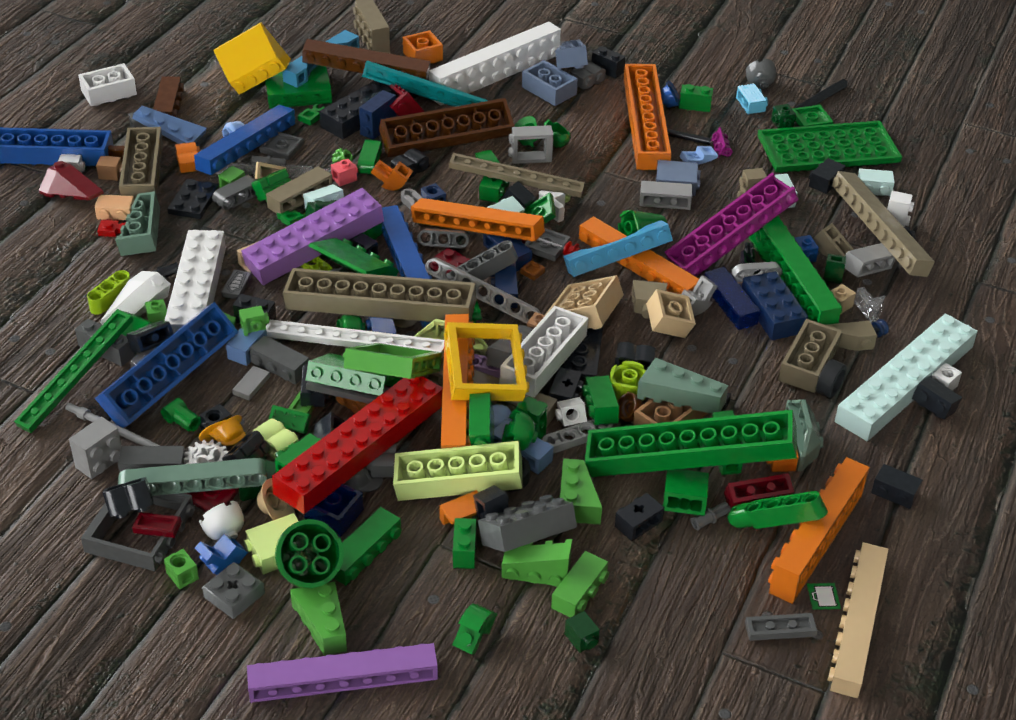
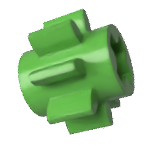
M340 148L336 150V153L332 154L333 164L344 159H349L352 162L353 159L351 152L347 149L343 150Z

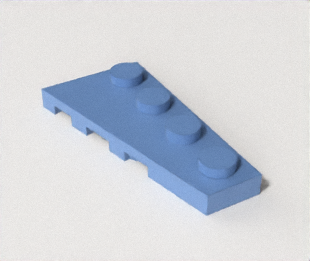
M141 106L133 114L132 118L147 127H161L162 135L178 144L196 143L206 133L207 129L145 106Z

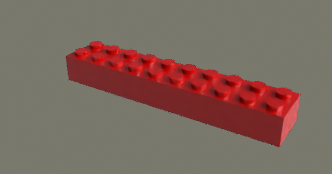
M423 376L401 379L272 475L273 494L301 513H307L442 407L443 387Z

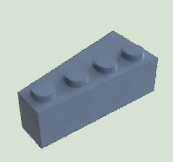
M579 39L564 41L555 50L557 69L568 67L580 69L584 68V65H588L586 45Z

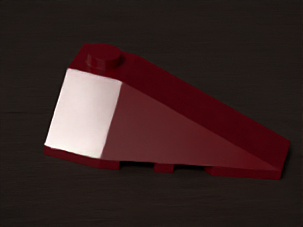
M63 161L55 162L53 166L47 169L39 189L40 194L47 197L60 195V198L73 196V199L88 201L104 194L101 188L74 166Z

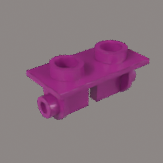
M719 127L712 136L714 150L718 154L717 158L720 155L729 157L732 154V149L729 146L728 136Z

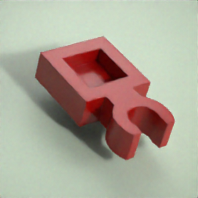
M101 220L97 230L98 236L116 237L117 234H121L120 229L126 222L119 224L117 220Z

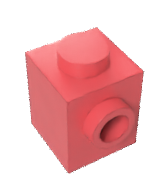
M349 159L331 164L332 179L339 187L357 181L358 168Z

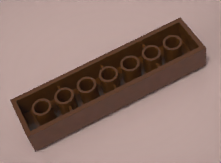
M506 98L381 119L379 131L387 157L404 155L406 151L412 148L426 151L509 136V134H512L514 123Z

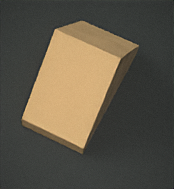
M256 162L255 179L258 180L275 171L286 169V167Z

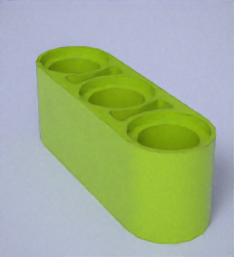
M119 270L87 294L89 309L92 314H102L111 307L128 280H130L128 271Z

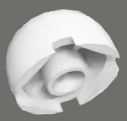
M230 501L232 505L228 506L225 503L219 504L203 515L204 520H199V523L209 538L218 541L223 534L234 539L237 538V533L241 531L244 524V516L238 502Z

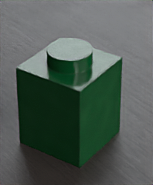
M585 611L565 621V635L579 653L587 649L590 650L598 644L600 629Z

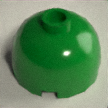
M514 409L508 417L512 420L509 424H505L501 442L519 441L520 450L523 451L531 443H535L538 432L535 431V423L528 414Z

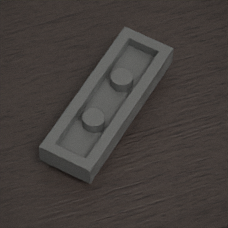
M812 613L746 617L745 619L749 641L816 637L817 634Z

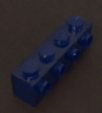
M725 267L705 272V276L718 286L712 297L736 328L741 330L757 325L760 309L753 303L750 296L745 293L741 285L736 282L733 275Z

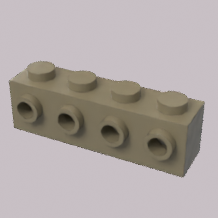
M319 166L266 193L267 208L280 214L287 210L292 211L304 204L303 194L332 185V174Z

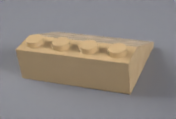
M618 276L567 285L547 313L554 306L587 317V329L601 328L624 295Z

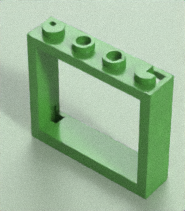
M372 343L345 348L343 353L344 368L412 379L440 372L442 352L384 343Z

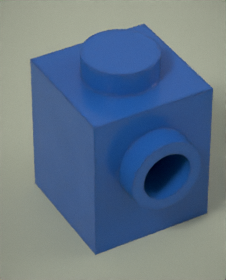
M811 235L794 237L806 257L810 259V262H816L819 247Z

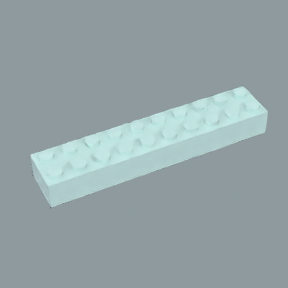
M945 313L838 405L834 422L865 441H869L913 401L911 398L921 381L932 377L933 373L945 363L950 366L954 365L973 348L977 330Z

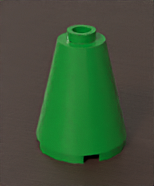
M626 210L620 214L622 218L621 222L618 223V231L629 236L649 224L660 220L667 223V220L663 215Z

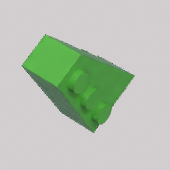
M563 458L560 498L573 502L576 523L601 525L602 506L584 460Z
M566 539L565 543L555 544L551 540L546 541L542 545H533L532 542L506 551L502 562V578L558 587L570 570L572 539Z
M329 582L316 588L300 587L290 589L293 609L297 611L301 621L311 632L312 638L324 656L347 652L346 633L335 582Z

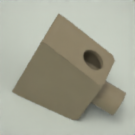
M633 280L631 296L634 312L641 313L644 318L648 319L649 314L646 303L656 289L667 291L668 283Z

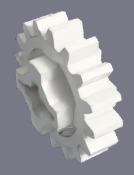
M203 440L202 444L195 442V447L189 446V452H184L185 458L183 459L184 464L223 461L222 457L228 451L226 446L221 445V442L214 444V440H211L209 443Z

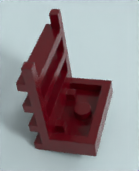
M397 84L389 86L399 96L390 105L397 116L424 112L407 91Z

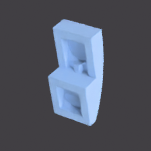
M697 146L696 151H681L679 157L683 162L698 163L699 165L716 159L718 154L711 146Z

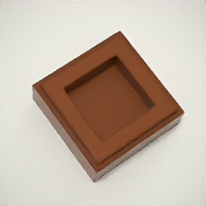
M531 260L520 268V274L535 281L545 273L546 267Z

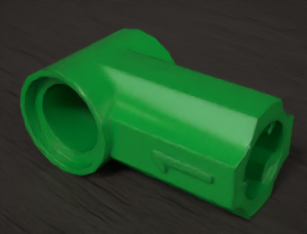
M180 398L174 399L161 409V415L168 423L175 422L187 431L195 432L201 424L200 417L190 411Z

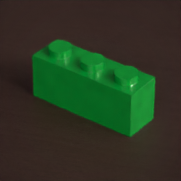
M609 376L586 377V385H582L583 396H585L589 417L593 418L595 425L618 423L619 405Z

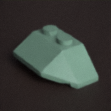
M787 400L785 410H793L797 425V453L799 456L797 470L803 471L818 457L820 448H823V437L819 435V422H816L815 415L807 401Z

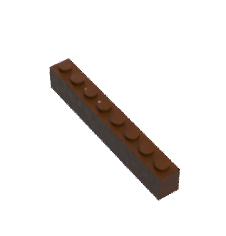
M307 39L302 49L303 63L363 73L366 61H370L425 80L429 76L430 61L312 39Z

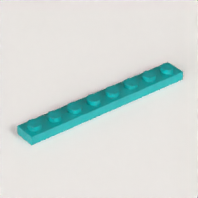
M370 61L365 63L362 77L389 86L397 84L405 91L453 107L488 101Z

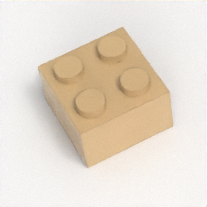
M656 289L646 303L652 331L686 338L696 324L689 296Z

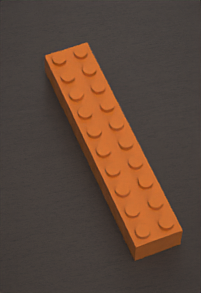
M625 64L624 86L636 169L657 170L658 160L671 161V149L656 64Z

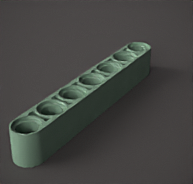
M250 458L126 469L119 473L118 484L146 477L152 496L262 486L267 480L266 462L263 459Z

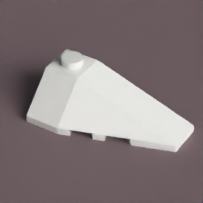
M141 271L128 280L100 323L103 325L117 309L140 317L146 312L145 302L168 297L171 284L158 272Z

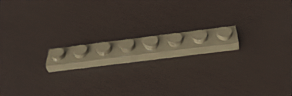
M457 153L452 154L449 162V168L458 171L470 172L507 182L516 183L519 181L522 185L560 192L573 197L581 198L585 183Z

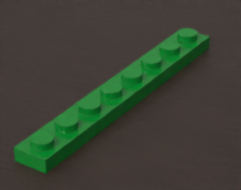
M117 309L14 421L16 426L32 433L134 321L132 315Z

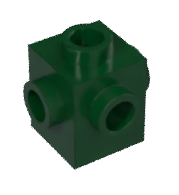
M789 104L773 106L771 120L777 128L794 127L796 113Z

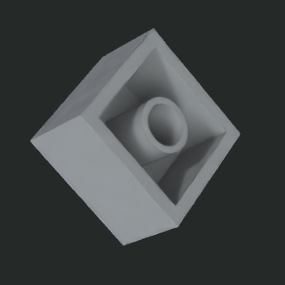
M102 416L69 438L75 468L90 479L101 474L119 460L122 445L118 427Z

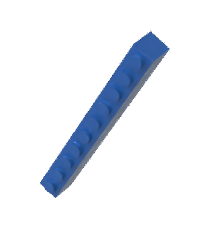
M397 205L383 207L384 222H382V234L400 276L432 279V276L428 275L425 269L426 264H423L422 254L418 253V245L416 242L414 243L413 234L409 232L408 223L404 221L403 212H400ZM420 321L422 328L426 327L429 323H431L428 321Z

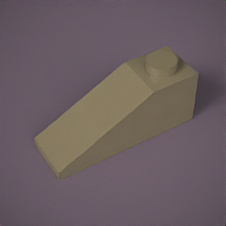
M833 223L821 230L813 238L821 254L826 257L828 254L845 256L848 251L854 250Z
M870 321L827 325L842 330L839 343L840 348L854 351L874 349L877 334Z

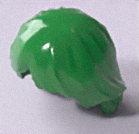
M549 119L544 122V126L551 125L553 147L561 148L569 143L571 133L558 122H551Z

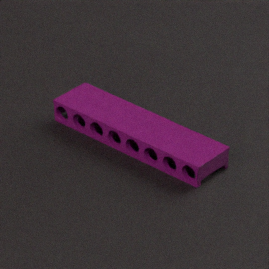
M774 173L769 174L665 251L667 260L696 277L798 201L795 188L793 186L789 187L777 179Z

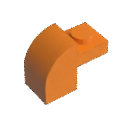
M379 159L371 174L384 182L381 187L395 191L403 187L413 170L400 161L392 169Z

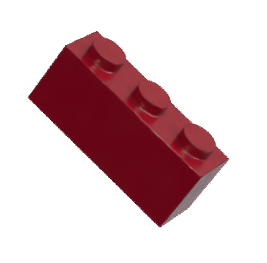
M789 473L728 483L724 491L726 502L731 509L737 504L794 494Z

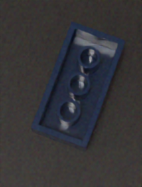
M774 271L743 278L740 295L769 338L776 340L798 335L805 320L808 319V315L778 273Z

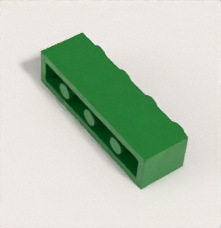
M382 507L372 514L342 542L344 559L341 569L334 579L345 586L351 580L356 579L359 573L366 566H369L379 553H383L387 546L400 536L402 531L401 518Z

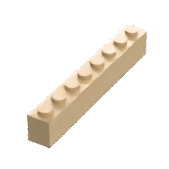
M863 542L861 550H856L853 562L857 563V566H852L850 578L854 579V581H849L846 594L850 595V599H845L843 611L847 612V614L841 617L839 628H842L843 632H838L835 645L839 646V650L834 649L832 663L836 665L835 668H830L828 681H832L830 691L854 698L859 696L888 548Z

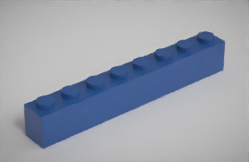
M277 105L194 155L196 170L213 175L262 145L273 136L275 137L278 135V132H283L295 124L294 109Z

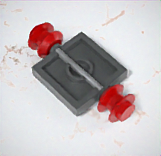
M544 228L545 232L536 241L522 240V243L532 250V254L552 261H556L562 252L565 256L581 250L578 243L575 246L572 245L570 236Z

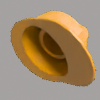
M235 415L227 420L208 426L200 433L199 440L201 442L203 440L206 442L216 440L226 447L237 444L246 435L241 425L242 416Z

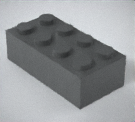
M552 495L541 496L540 500L535 502H523L522 506L517 508H505L502 513H489L485 515L486 518L478 520L482 545L503 552L577 527L573 502L565 501L564 498H552Z

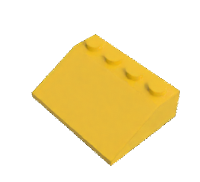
M262 22L214 49V53L228 82L239 95L287 69L291 60Z

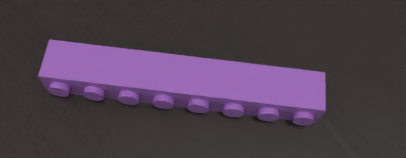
M434 643L247 665L250 703L438 680V666Z

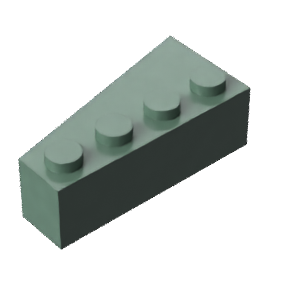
M155 191L139 193L133 202L131 213L126 217L125 225H122L120 229V236H117L115 239L121 256L150 253L156 251L160 205Z
M655 358L638 381L637 399L644 400V397L654 399L653 402L662 403V401L674 403L673 406H691L692 410L713 414V412H720L725 405L729 385Z

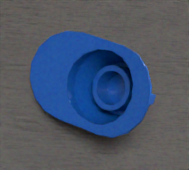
M668 80L666 86L660 90L662 103L667 108L679 106L680 98L673 83Z

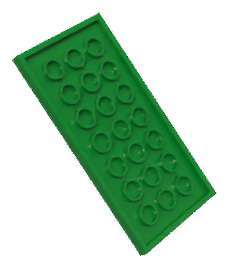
M881 121L758 130L757 134L775 172L780 173L815 170L820 163H823L828 158L845 165V167L899 163L902 160L900 152Z

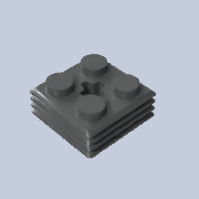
M235 562L202 587L203 597L232 619L236 618L265 594L264 583Z

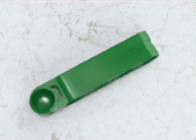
M810 491L737 504L730 510L728 522L735 528L753 527L760 529L819 520L827 515L828 510L819 492Z

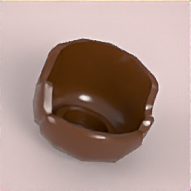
M627 392L617 400L619 419L625 422L634 421L635 410L643 405L642 400L637 399L636 394Z

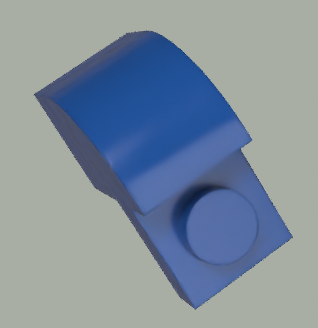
M223 534L213 547L201 541L195 547L201 554L199 558L216 575L233 562L239 564L248 553L236 539L226 534Z

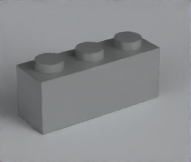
M641 181L639 206L690 210L692 184Z
M882 243L851 250L845 255V269L856 277L892 269L895 262L893 255Z

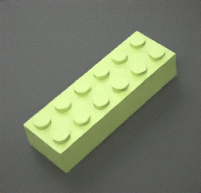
M519 441L395 453L393 486L398 501L465 495L476 490L481 492L493 485L504 491L522 489V455Z

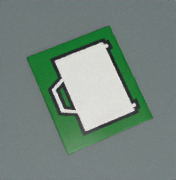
M807 583L813 610L841 609L835 583Z

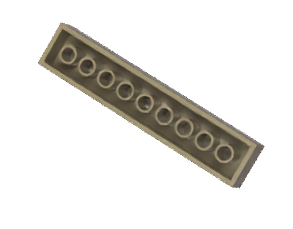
M292 268L283 291L285 308L287 310L432 322L434 319L445 320V315L469 314L471 322L477 300L476 284L472 282Z

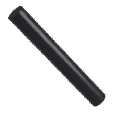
M667 129L668 136L708 145L712 141L711 138Z

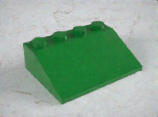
M331 238L309 244V247L355 273L396 276L399 270L393 267V262L387 259L383 262L379 260V255L373 252L369 255L365 253V248L359 245L355 248L352 246L353 243L345 238L342 241L337 238Z

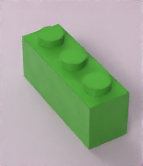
M585 551L552 593L551 608L570 618L579 614V612H583L586 609L588 600L594 598L597 594L599 585L601 583L604 584L608 579V561Z

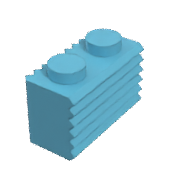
M754 83L738 86L736 99H738L747 114L766 111L768 99L763 96L761 89H758Z

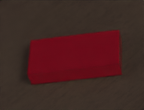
M139 512L132 530L133 533L175 538L182 520L179 516Z

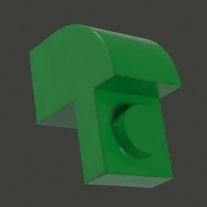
M471 604L465 610L458 623L460 628L452 646L475 655L483 634L490 633L498 613L481 605Z

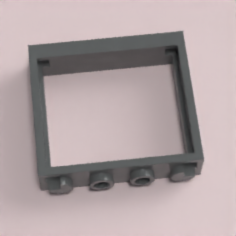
M179 493L152 496L153 504L178 510L174 516L181 517L182 523L175 538L161 536L151 553L102 540L116 520V516L110 517L105 503L81 537L84 552L156 571L158 566L164 562L168 550L174 546L179 533L183 532L185 523L194 514L195 506H193L192 495Z

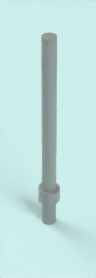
M68 403L65 407L66 410L76 414L78 418L84 421L94 422L100 418L85 407H78L72 403ZM112 423L118 427L119 435L141 446H160Z

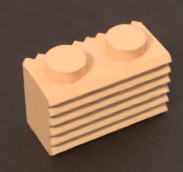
M100 195L95 203L97 219L126 221L127 215L132 211L131 207L134 202V196Z

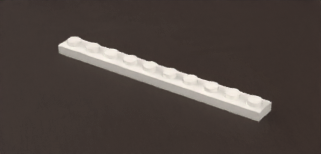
M270 320L266 325L267 337L343 347L384 343L442 352V358L444 356V340L278 320Z

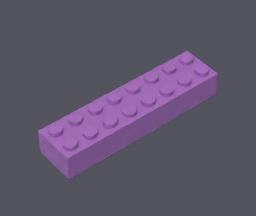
M360 188L241 250L245 266L262 285H265L290 272L292 268H297L322 255L309 247L310 243L331 238H337L341 241L343 238L350 240L384 222L382 206L366 190Z

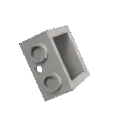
M551 125L512 127V134H509V144H511V147L508 148L509 157H512L513 164L552 162L553 131ZM544 139V151L517 152L518 140Z

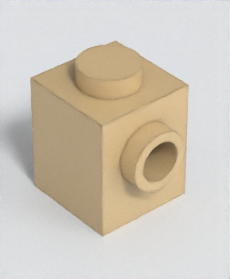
M843 284L831 290L836 300L842 306V313L853 307L856 292Z

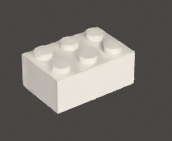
M124 63L78 75L81 91L90 106H98L102 103L114 102L118 99L137 95L135 79Z

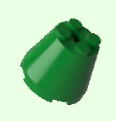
M313 519L301 520L289 526L279 537L275 548V560L278 570L288 582L301 588H316L328 583L339 572L344 559L343 544L335 531L328 524Z

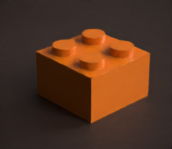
M429 30L404 36L403 53L406 57L428 60L430 64L443 61V44Z

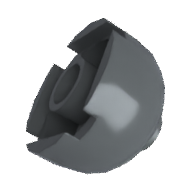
M763 59L764 61L761 62L756 60L746 67V77L749 84L754 83L758 89H765L775 82L777 71L772 60Z

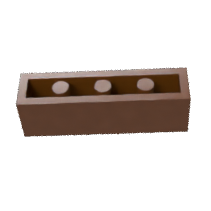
M161 77L153 107L154 110L178 118L182 92H184V83H181V77Z

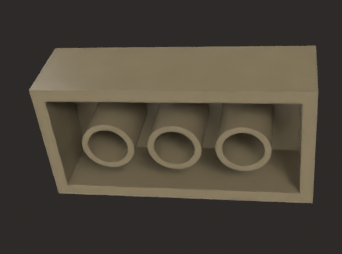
M355 0V7H353L356 19L354 20V27L358 30L359 36L362 37L363 43L366 44L367 50L390 54L389 26L373 0Z
M806 319L781 363L778 381L815 393L823 368L828 361L833 359L839 348L842 330Z

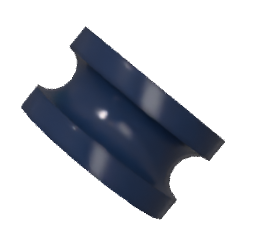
M879 319L871 323L877 338L889 332V327L885 320Z

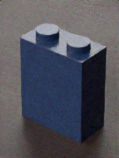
M382 90L359 107L360 135L372 140L380 135L379 126L381 119L396 117V113L390 107L396 100V95Z

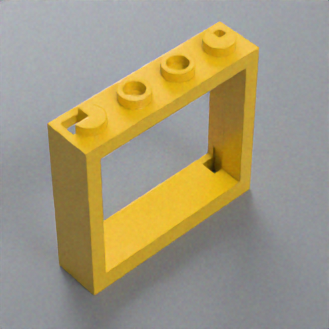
M447 322L444 339L451 400H469L470 394L490 393L491 401H523L526 392H529V382L526 381L527 366L523 364L524 349L521 348L522 333H519L518 324ZM457 338L510 339L517 384L462 383Z

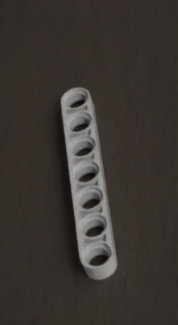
M432 258L426 262L425 269L430 275L447 281L462 282L464 278L470 279L472 283L476 284L477 299L526 324L529 321L527 317L529 311L541 314L536 307L439 258ZM432 261L438 263V271L431 270L430 263ZM447 270L454 271V279L447 278ZM480 286L487 288L488 293L486 296L479 294L478 289ZM499 294L503 296V304H497L495 302L496 295ZM512 303L519 304V312L515 313L512 311Z

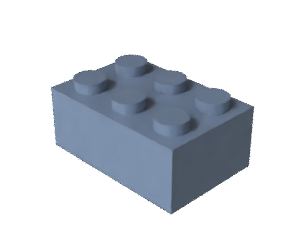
M545 60L522 71V88L554 106L577 95L578 78L561 69H557L556 66Z

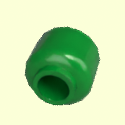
M343 315L341 319L337 320L336 327L365 331V323L362 322L360 316Z

